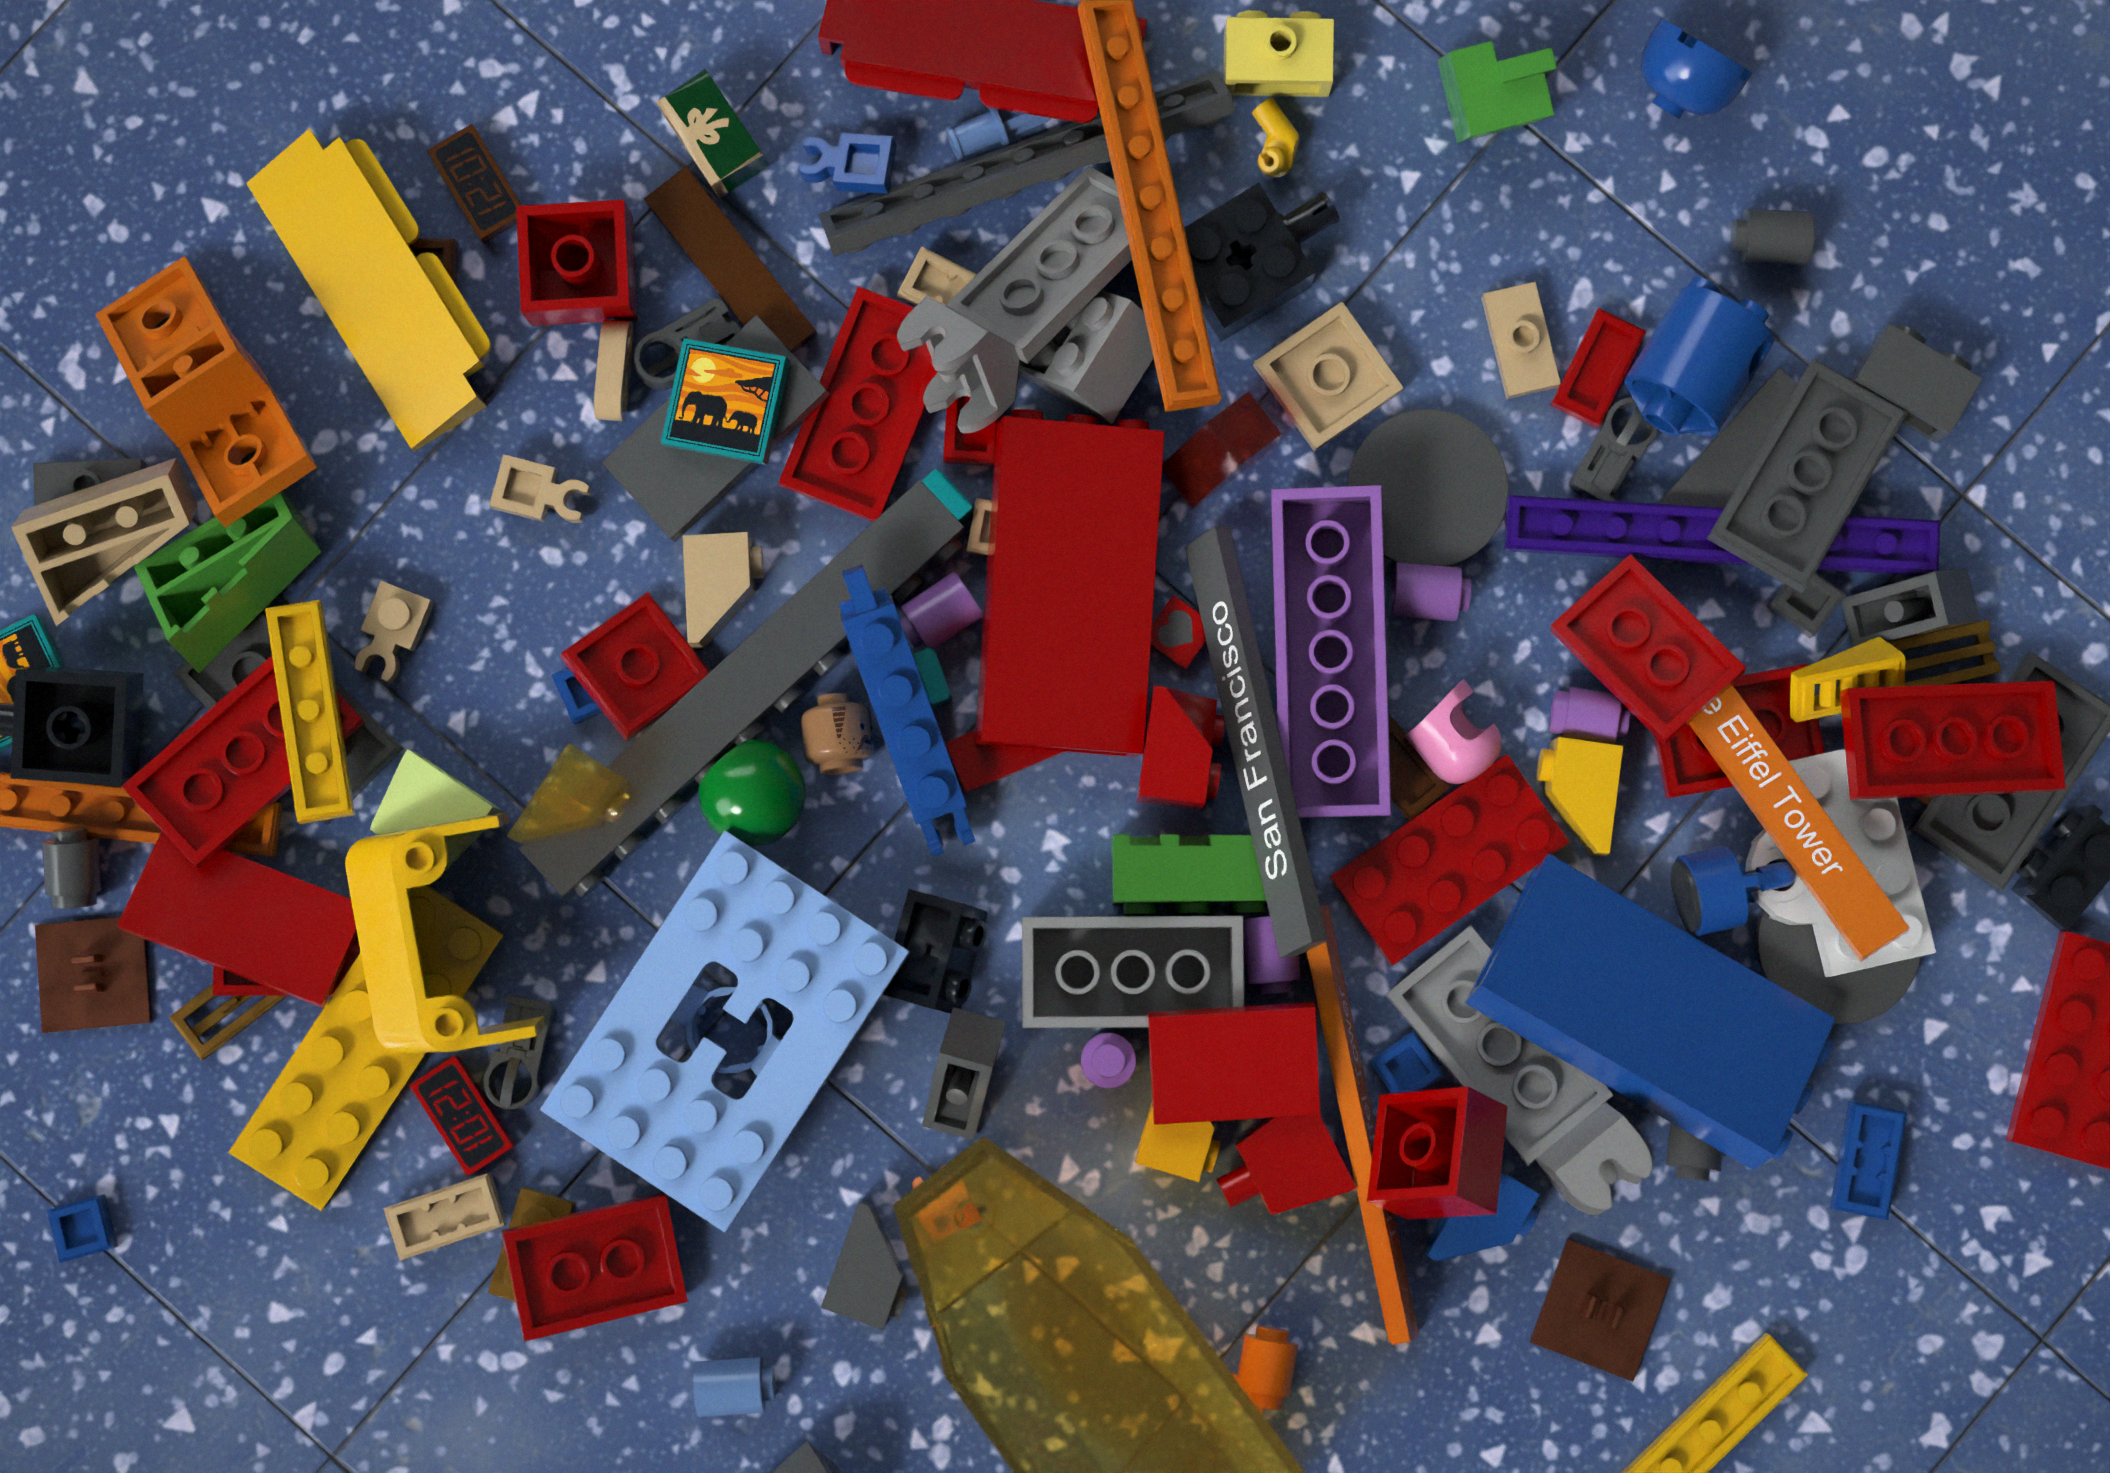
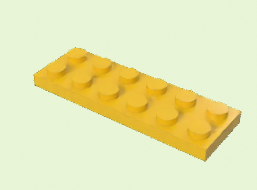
M429 885L409 888L428 997L457 995L463 998L505 934ZM361 953L228 1152L320 1211L325 1208L426 1055V1053H394L384 1048L378 1041L373 1025Z

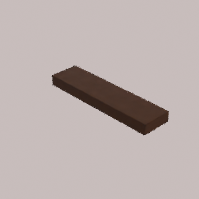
M686 166L644 198L649 208L743 326L757 315L792 353L817 335L815 328Z

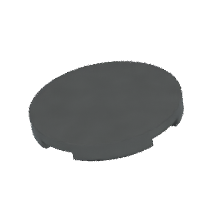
M1419 409L1404 412L1391 417L1377 426L1358 448L1349 468L1346 486L1381 485L1385 558L1392 562L1447 567L1455 566L1471 558L1490 541L1502 522L1506 511V498L1509 494L1508 477L1504 461L1488 435L1462 416L1435 409Z
M1761 908L1756 923L1754 940H1756L1758 961L1764 978L1836 1018L1833 1025L1860 1023L1881 1015L1904 996L1915 978L1921 956L1825 977L1812 924L1788 925L1769 918L1770 915Z

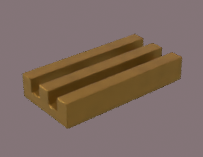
M1989 620L1888 642L1902 652L1975 636L1977 645L1906 660L1905 672L1979 655L1982 666L1906 682L1904 686L1947 685L2002 672L1999 662H1995L1993 652L1996 651L1994 641H1990L1988 631H1991Z
M211 984L168 1018L199 1059L205 1060L288 996H266L206 1043H203L199 1037L253 996H233L194 1027H191L187 1019L217 997L213 996V984Z

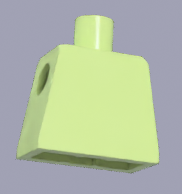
M407 749L372 821L370 830L378 835L499 814L502 812V809L419 753ZM486 829L445 836L448 849L446 870Z

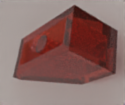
M1248 391L1198 430L1162 464V470L1191 508L1194 509L1278 445L1282 434Z

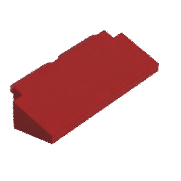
M827 0L818 34L821 52L832 55L834 43L843 44L840 56L841 67L845 68V76L853 85L946 101L957 100L963 94L964 88L979 90L982 104L989 108L1078 123H1090L1097 117L1099 105L1078 7L1036 0ZM1138 18L1144 44L1147 19Z

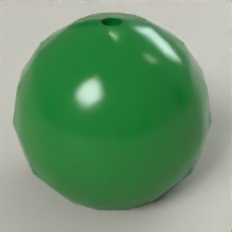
M756 739L747 740L739 744L719 759L704 775L698 789L700 811L710 828L720 836L724 831H727L750 847L771 844L786 835L799 821L806 800L804 775L795 759L777 745Z

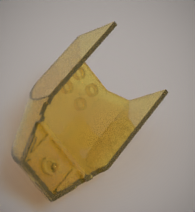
M982 1136L893 1204L913 1273L917 1277L926 1306L924 1309L928 1322L933 1329L942 1358L940 1361L945 1377L1013 1473H1310L1193 1315L1138 1245L1128 1235L1112 1226L986 1137Z

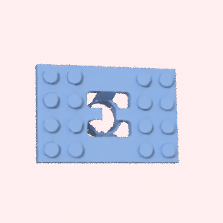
M724 831L540 1110L725 1233L736 1219L910 951L738 838ZM712 962L720 963L732 971L738 978L737 987H720L713 991H708L695 985L705 968ZM733 993L723 1009L746 1024L754 1010L761 1008L767 1021V1039L764 1045H760L757 1048L758 1055L750 1063L725 1067L720 1065V1062L727 1052L717 1043L705 1037L701 1041L699 1029H697V1021L700 1015L706 1012L705 1006L713 998ZM768 998L776 1000L793 1014V1023L782 1040L776 1036V1019L770 1005L765 1001ZM671 1020L686 1026V1039L692 1051V1056L686 1062L675 1060L663 1052L659 1046L660 1036ZM751 1069L757 1075L756 1080L741 1099L731 1097L719 1089L714 1082V1076L717 1072L742 1073Z

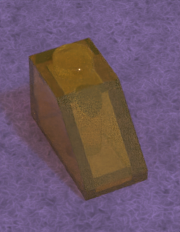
M568 743L507 837L517 843L528 845L598 830L603 827L606 821L614 824L622 815L631 799V796L625 793L631 782Z

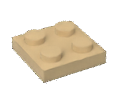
M1340 302L1254 361L1253 365L1314 452L1393 399L1404 389L1343 302Z

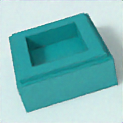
M935 468L922 480V483L963 526L973 517V504L940 469L937 471Z
M928 648L914 653L916 664L933 709L951 704L953 699L935 649Z

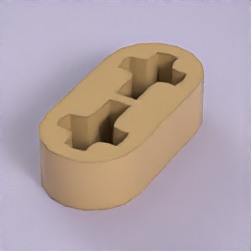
M604 319L602 322L594 393V413L596 419L624 421L626 418L634 343V330L631 321Z

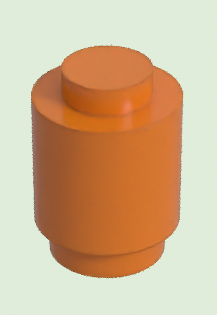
M1257 1325L1255 1334H1244L1236 1388L1241 1389L1240 1403L1263 1409L1282 1410L1284 1397H1290L1298 1350L1297 1343L1288 1341V1330Z

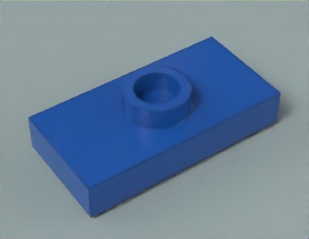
M1848 1101L1830 1209L1889 1220L1907 1112Z

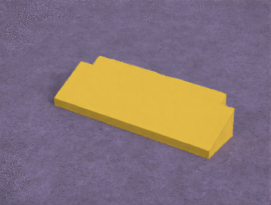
M309 128L246 184L408 445L415 452L487 407L466 378L485 367L481 359L490 352L491 341L440 259L435 254L429 252L422 253L416 257L409 245L419 238L420 228L367 143L360 139H352L345 143L339 136L325 148L323 143Z

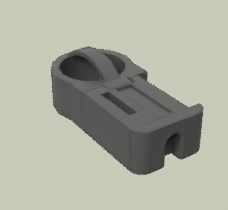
M712 299L658 332L648 334L641 339L634 351V365L638 378L646 386L653 389H670L673 387L676 371L665 378L655 376L666 371L679 361L683 338L725 345L740 331L736 321H731L725 304L720 299ZM667 344L676 349L659 362L645 369L642 368L640 359L650 346Z
M1632 397L1616 402L1606 413L1598 433L1569 481L1570 488L1580 495L1584 493L1589 494L1593 497L1592 500L1615 501L1616 499L1609 495L1617 493L1632 465L1641 458L1647 446L1656 437L1658 430L1648 423V432L1643 441L1639 444H1627L1643 418ZM1624 408L1635 409L1617 438L1612 430V417Z
M508 996L503 1002L510 1003L511 1006L510 1009L506 1008L503 1023L544 1016L546 1025L537 1037L498 1043L497 1047H500L501 1051L492 1050L490 1063L484 1075L486 1095L498 1107L503 1109H519L532 1103L537 1098L542 1087L541 1075L555 1016V1007L552 1003L527 999L521 996ZM509 1061L500 1097L495 1088V1076L497 1071L503 1066V1063ZM520 1063H522L530 1072L532 1087L529 1094L522 1101L512 1103L514 1083Z

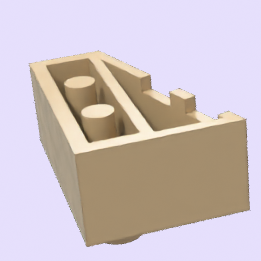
M174 458L24 509L11 529L57 626L82 604L110 586L111 582L129 568L140 563L191 523L198 505L178 459Z

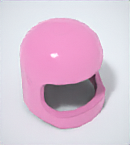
M1465 679L1460 681L1414 729L1404 736L1440 779L1452 784L1466 783L1475 779L1494 763L1502 748V737L1495 723L1486 729H1479L1464 714L1463 701L1474 693Z

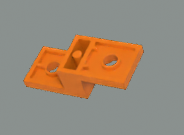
M185 256L95 314L145 411L180 449L214 516L225 528L317 468L265 373L230 331L197 270ZM169 317L166 323L158 328L156 327L160 321ZM256 451L250 461L245 464L241 463V460L247 454Z

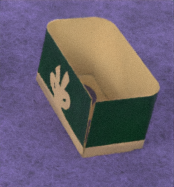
M703 69L657 101L658 108H661L660 111H663L662 114L719 198L769 167L764 155L760 154V149L706 69Z

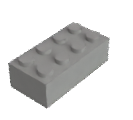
M1243 916L1022 917L1023 1028L1148 1027L1147 1012L1244 1006Z

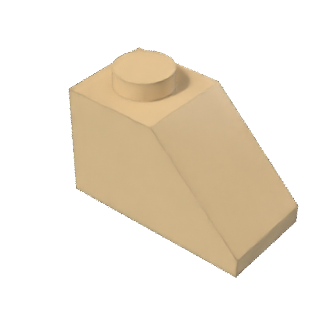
M748 532L683 536L687 640L693 649H705L755 594V579L764 578L762 546H753V540Z

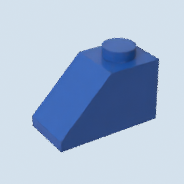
M1501 1171L1497 1214L1442 1217L1421 1252L1438 1262L1512 1243L1517 1234L1523 1237L1526 1236L1534 1225L1540 1213V1208L1534 1204L1540 1194Z

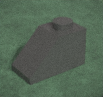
M1967 568L1936 571L1841 599L1852 647L1876 637L1892 642L1980 621Z
M953 1007L938 1055L922 1122L923 1127L974 1140L1006 1021Z
M863 1199L858 1202L821 1308L884 1330L888 1318L899 1321L910 1289L900 1286L905 1272L872 1202Z

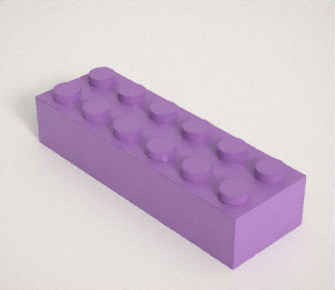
M1381 485L1271 489L1277 723L1299 818L1392 816Z

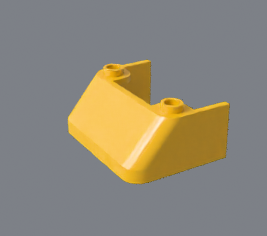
M508 812L368 836L355 842L347 853L345 867L374 1030L380 1044L391 1052L399 1054L452 1052L537 1037L546 1027L544 1016L479 1027L475 1009L466 999L457 995H442L429 998L409 888L428 885L442 876L448 864V849L445 836L503 826L510 823Z

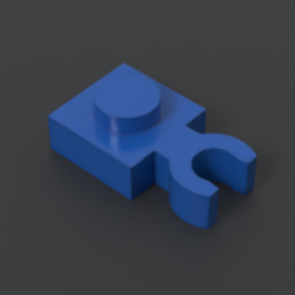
M841 133L839 147L829 146L824 139L819 137L803 139V146L807 154L821 155V159L814 165L799 164L798 171L805 181L819 183L833 176L832 182L837 191L889 194L897 147L892 136Z

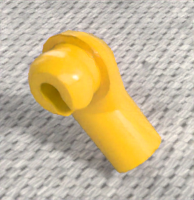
M1269 98L1258 105L1252 111V115L1267 135L1262 153L1258 156V166L1264 174L1276 178L1287 174L1293 167L1300 136L1274 98Z

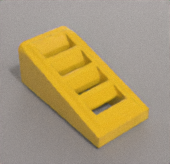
M1876 637L1792 672L1790 718L1795 722H1801L1842 713L1840 691L1847 688L1904 686L1906 663L1904 654L1881 637ZM1820 683L1819 695L1814 696L1815 684Z

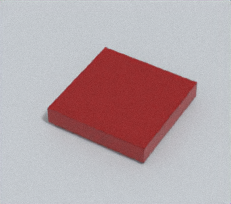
M648 592L561 652L560 657L626 742L662 717L710 673V670Z

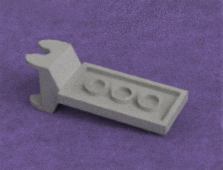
M1088 166L959 291L946 306L926 296L905 317L897 333L901 349L907 351L926 343L932 357L934 369L938 372L929 382L923 396V402L929 413L948 408L959 397L968 396L971 397L969 402L960 410L957 424L960 432L973 433L993 423L1015 402L1019 359L1028 363L1132 260L1114 179Z
M1470 925L1386 993V997L1461 1087L1469 1086L1508 1106L1504 1139L1523 1162L1528 1166L1536 1159L1547 1179L1571 1206L1588 1215H1599L1604 1210L1612 1207L1609 1185L1613 1184L1617 1178L1637 1185L1642 1178L1647 1179L1650 1176L1652 1158L1649 1149L1629 1121L1606 1103L1613 1096V1093L1605 1084L1465 1004L1491 952L1488 945Z

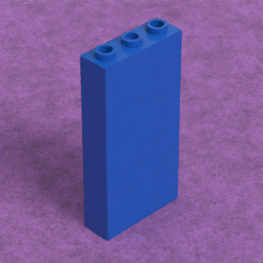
M1549 853L1531 872L1465 1001V1004L1752 1170H1755L1770 1158L1778 1160L1790 1144L1793 1131L1787 1127L1793 1114H1798L1802 1111L1813 1092V1085L1807 1082L1813 1069L1821 1067L1832 1049L1833 1041L1828 1038V1035L1836 1018Z

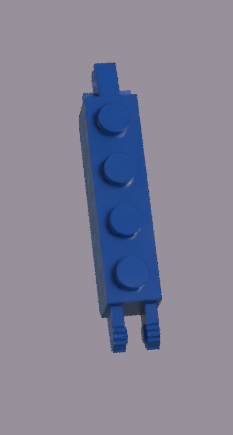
M863 564L843 570L842 575L851 599L838 603L841 610V622L916 825H921L932 857L944 853L942 849L944 844L940 832L935 828L932 819L952 812L955 819L954 827L958 838L963 841L964 846L976 842L964 810L967 804L893 598L891 595H888L885 587L872 591Z

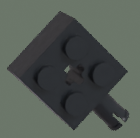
M1258 182L1184 227L1203 315L1220 342L1311 288L1316 272L1301 250L1300 243L1340 221L1334 204L1328 208L1327 203L1331 200L1326 193L1322 191L1317 194V197L1284 216L1277 212ZM1237 255L1240 259L1247 257L1250 260L1248 270H1244L1241 265L1230 267L1231 256Z
M37 665L16 669L14 704L0 703V736H12L10 778L122 786L139 771L144 673ZM78 716L79 721L85 723L84 733H80V729L76 727H71V718Z

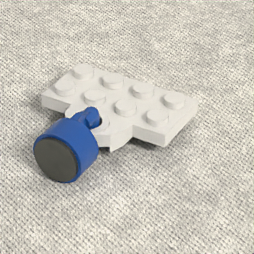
M1845 749L1788 762L1910 927L1907 933L1861 962L1765 829L1750 842L1752 846L1744 863L1738 864L1733 852L1727 846H1720L1680 855L1676 858L1671 868L1672 891L1679 916L1684 926L1696 936L1744 926L1748 919V904L1756 902L1770 915L1769 918L1788 925L1812 924L1825 977L1936 953L1897 798L1850 800Z

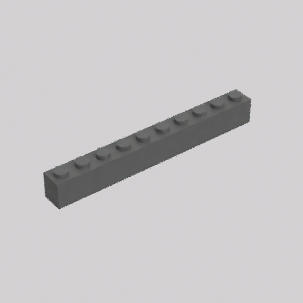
M919 480L518 849L562 897L571 899L576 893L581 898L587 896L606 878L605 874L601 871L616 856L621 861L626 860L646 841V838L641 834L657 819L661 824L666 823L684 807L686 802L681 796L697 782L700 784L704 775L719 759L739 744L751 739L757 740L766 730L761 723L776 709L781 714L787 712L805 695L806 692L801 686L816 672L821 677L826 676L844 659L845 654L841 649L849 641L841 622V610L838 603L851 598L842 575L843 570L863 564L872 591L885 587L888 595L892 596L893 601L896 599L900 604H903L924 585L925 582L920 576L933 564L936 563L940 568L944 567L964 548V545L960 542L965 536L964 526Z

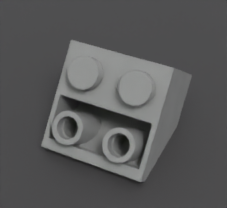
M1101 290L1028 363L1019 359L1018 374L1078 411L1112 424L1154 359L1144 311L1130 299Z

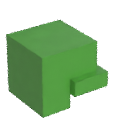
M1489 41L1450 51L1437 60L1457 144L1535 124L1554 116L1545 77L1546 74L1557 69L1552 47L1497 62L1493 42Z

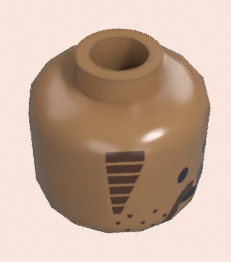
M832 693L819 696L817 698L818 706L805 711L801 718L806 761L819 767L820 774L823 775L847 774L862 770L863 762L872 756L875 748L870 710L860 703L850 702V695L848 693Z

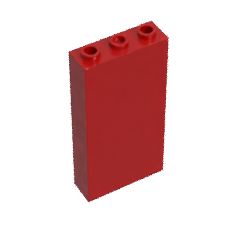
M1016 409L1012 410L1011 416H1004L997 424L974 745L1133 758L1144 754L1164 431L1149 430V422L1125 419L1119 420L1117 427L1097 425L1096 417L1082 414L1066 415L1065 421L1044 420V413L1041 411Z

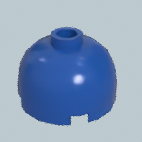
M1660 18L1650 34L1642 52L1641 70L1644 81L1653 91L1658 93L1652 103L1680 119L1685 110L1700 116L1719 112L1732 103L1752 75V72L1699 39L1685 33L1682 29L1663 18Z

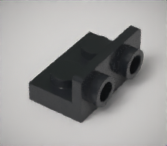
M2095 804L2078 807L2077 810L2074 807L2067 809L2051 827L2050 831L2055 836L2043 851L2036 848L2023 860L2016 871L2021 877L2011 888L2013 892L2060 931L2069 930L2110 880V826L2099 818L2103 811Z
M909 889L894 941L910 951V953L882 995L950 1014L953 1007L961 1009L962 1004L966 1002L971 992V972L977 952L982 948L986 939L987 911Z

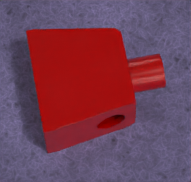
M1320 1115L1267 1118L1234 1143L1244 1165L1216 1178L1230 1208L1259 1194L1271 1215L1344 1194L1357 1188Z

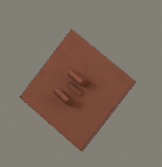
M120 917L35 925L42 1033L152 1023L146 939L120 930L117 926Z
M1566 1239L1529 1342L1633 1382L1670 1278Z

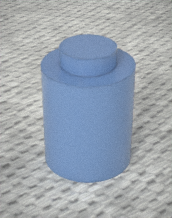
M762 1357L696 1361L694 1364V1401L698 1418L765 1413L766 1401H775L776 1383L774 1368H764Z

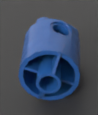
M1693 277L1687 287L1681 288L1625 378V385L1643 419L1657 430L1671 436L1685 433L1706 437L1716 436L1773 346L1775 339L1770 329L1765 325L1769 317L1768 312L1759 304L1748 299H1741L1737 303L1721 294L1720 289L1707 279Z

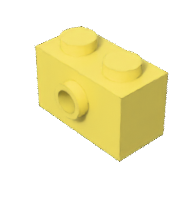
M1254 10L1239 12L1236 17H1227L1224 31L1223 82L1231 96L1329 97L1333 84L1334 19H1321L1319 13L1310 11L1295 12L1290 14L1289 18H1268L1267 13Z

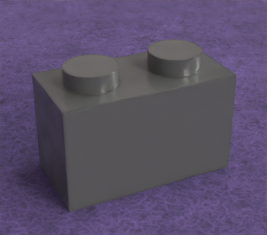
M1889 323L1874 336L1849 379L1908 411L1902 424L1937 443L1952 432L1983 378L1971 372V365L1963 358L1947 352L1940 354L1925 345V338L1914 329L1904 325H1897L1895 327Z

